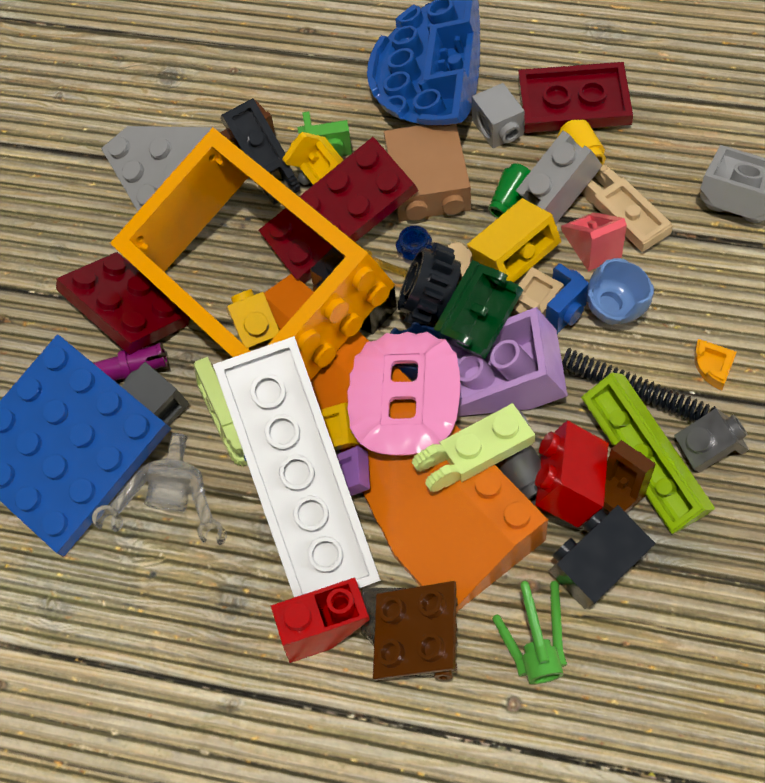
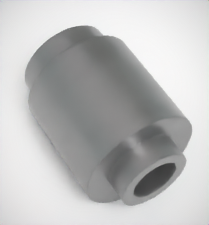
M528 446L497 463V467L535 505L537 495L535 479L541 468V460L532 446Z

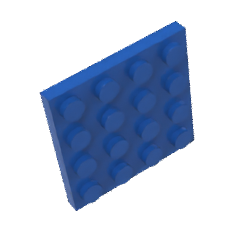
M57 334L0 400V501L53 551L61 556H65L172 428Z

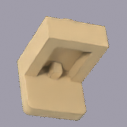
M531 267L518 284L523 289V292L510 315L514 316L537 307L546 317L547 304L564 288V284Z

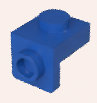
M560 263L553 268L552 278L563 283L564 288L546 306V318L557 330V334L567 324L571 326L576 323L582 315L584 307L587 305L586 297L589 284L579 272L569 270Z

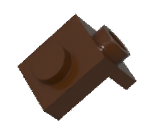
M622 440L611 448L607 461L603 508L610 512L619 505L627 513L645 497L656 464Z

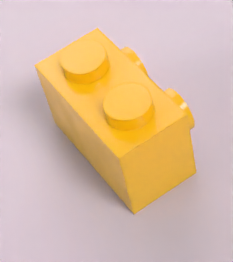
M522 198L467 243V247L471 251L474 261L508 275L506 280L514 283L562 241L553 215Z

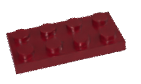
M372 137L299 197L356 242L419 190L379 142ZM287 208L283 209L258 230L295 279L302 281L304 284L312 278L310 269L333 247Z

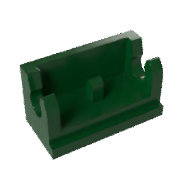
M472 260L433 330L452 346L485 359L522 294L523 289L518 284L507 281L508 275Z

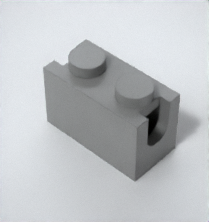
M563 130L515 191L523 199L551 213L556 224L603 165L591 149L585 145L583 148L580 147L571 135Z

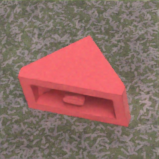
M593 212L561 226L563 234L588 272L596 269L606 260L622 258L627 227L625 218Z

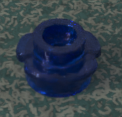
M421 226L406 227L401 231L399 239L396 241L397 252L402 253L404 259L413 261L421 247L432 248L430 244L432 238L427 230Z

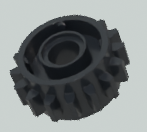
M435 242L432 248L421 247L407 271L399 294L398 310L404 312V322L410 324L417 322L421 326H426L430 322L434 324L438 322L457 287L460 276L461 263L455 260L454 249Z

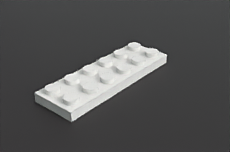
M295 336L213 364L293 596L297 597L354 577L359 588L381 581Z

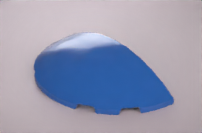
M434 0L422 8L413 4L395 19L396 28L388 37L381 35L370 54L367 67L370 90L382 108L399 119L422 125L461 123L471 111L472 96L476 95L480 67L479 0Z

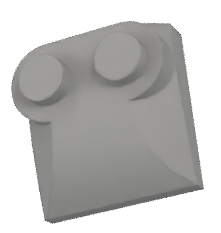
M720 145L704 175L700 187V198L708 208L714 211H728L738 214L745 220L753 223L765 221V158Z

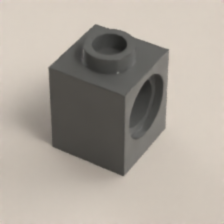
M146 362L138 370L131 372L121 386L168 426L190 404L171 383Z

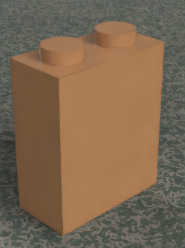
M456 124L417 125L384 131L386 152L419 190L396 209L399 222L421 220L426 217L444 214L454 215L471 210V186Z

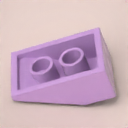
M537 307L509 317L485 359L449 344L452 350L457 353L460 371V399L457 416L495 413L512 403L517 410H528L568 396L557 330Z

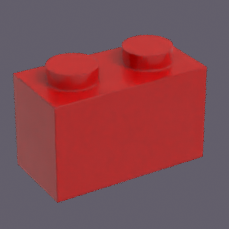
M568 420L555 432L550 431L547 433L539 447L541 468L535 479V485L537 486L535 505L577 528L602 509L605 498L609 443Z

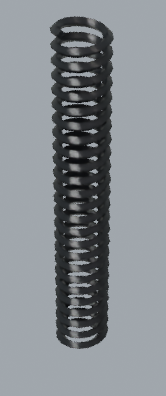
M571 348L567 349L562 361L564 371L569 370L570 373L574 372L575 375L580 374L581 378L586 376L587 380L592 379L593 383L597 381L599 383L610 374L613 368L612 364L609 365L602 379L607 366L606 362H604L596 376L601 363L599 359L590 374L595 361L593 357L590 359L588 367L584 372L589 356L586 355L578 370L583 353H579L573 366L577 356V351H573L567 364L572 351ZM618 367L614 368L613 373L618 372ZM624 369L620 371V374L624 375ZM630 371L626 373L625 377L627 378V380L631 375ZM636 374L632 376L629 382L632 387L637 377ZM642 376L638 378L634 387L642 402L646 400L647 405L652 403L653 407L658 405L659 410L664 408L665 412L670 410L671 414L676 413L677 417L682 415L683 419L688 418L690 422L697 421L706 415L710 408L708 403L702 411L704 403L701 401L695 410L697 398L693 400L689 407L691 396L687 397L682 407L685 394H681L676 404L679 392H675L670 401L673 393L672 389H669L664 399L667 388L664 386L658 396L660 384H657L651 396L655 383L654 381L651 382L645 393L649 382L648 379H645L639 391L643 379Z

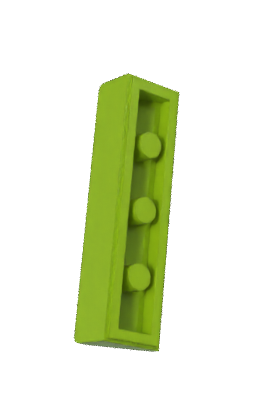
M610 373L581 396L613 446L622 440L656 464L646 496L672 534L677 533L715 510L708 496L623 374Z

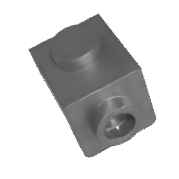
M717 408L674 435L692 467L698 472L705 470L734 450L740 454L749 450L742 439L748 434L734 414L728 417Z

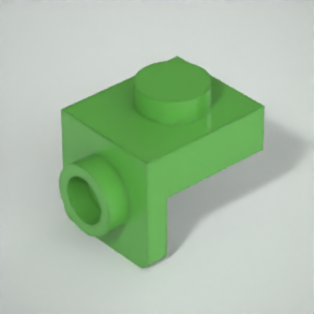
M302 112L304 126L297 127L298 134L306 132L326 137L341 157L352 154L347 120L312 125L310 112Z

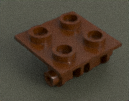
M455 581L376 594L373 680L434 673V678L437 680L452 679V672L457 670L455 646L457 644L456 606L458 605V599L456 598Z

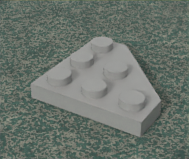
M127 126L101 149L135 208L139 211L211 130V127Z

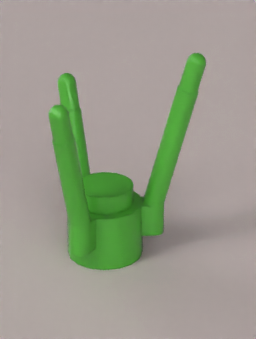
M522 581L520 587L533 637V642L524 646V655H522L500 615L496 614L492 619L515 661L519 677L527 675L529 684L551 682L564 675L562 667L567 665L563 652L559 583L557 581L550 583L553 646H551L549 639H543L530 585L527 581Z

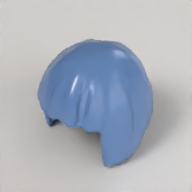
M613 258L604 261L593 272L587 287L586 299L591 312L602 322L610 325L625 324L636 320L648 310L654 295V286L647 274L639 266L621 258Z

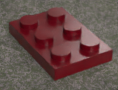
M624 62L518 70L521 107L525 111L524 133L558 131L565 123L571 120H586L591 128L632 125L633 111Z
M118 252L56 278V290L129 355L189 325L190 317Z

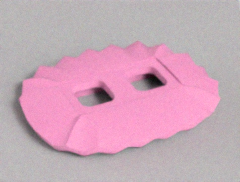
M405 332L401 334L386 333L376 341L366 342L361 353L355 356L354 367L350 373V385L347 390V410L350 419V429L358 442L367 449L379 454L405 456L415 455L432 444H440V441L449 437L454 428L458 413L460 371L457 353L452 350L446 339H438L429 332L419 334ZM415 363L418 365V377L415 381L393 382L391 380L392 367L395 364ZM413 399L416 401V414L413 418L392 419L389 417L390 403L393 400Z

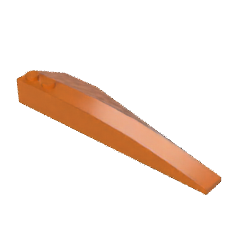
M292 274L264 292L279 331L314 293L302 281H297ZM359 331L343 343L336 351L332 362L322 367L310 381L320 410L341 403H348L347 390L350 385V373L354 367L355 356L361 353L366 342H369ZM395 365L392 367L391 380L393 382H412ZM413 399L393 400L390 403L389 417L392 419L413 418L416 414V401ZM456 424L454 425V428H453L452 432L450 433L449 437H450L451 435H453V434H455V433L461 431V430L456 426ZM360 443L340 449L342 453L358 446L368 451L370 489L363 491V494L378 526L387 540L393 556L420 586L455 581L456 598L458 599L456 612L546 541L548 519L496 465L463 482L459 480L438 492H430L425 484L426 479L435 470L437 471L445 465H450L447 460L420 472L412 464V459L417 454L405 456L379 454L367 449Z

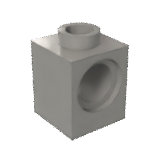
M504 83L472 96V121L492 149L505 143H511L524 135L525 111Z

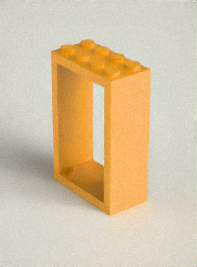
M212 127L110 244L232 357L250 352L241 341L169 277L165 271L248 178L253 180L344 256L340 264L268 344L270 345L295 336L311 381L322 367L332 362L336 351L343 343L360 330L363 321L374 308L386 301L390 290L395 284L367 251Z

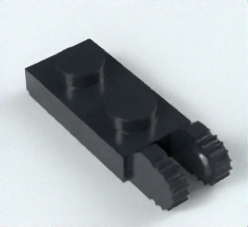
M253 98L221 115V121L239 149L270 174L279 170L285 186L294 193L300 191V184L294 172L282 160L285 155L283 148ZM264 190L273 205L277 204L278 201Z

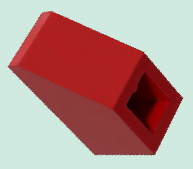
M355 577L270 605L289 663L334 648L370 620Z

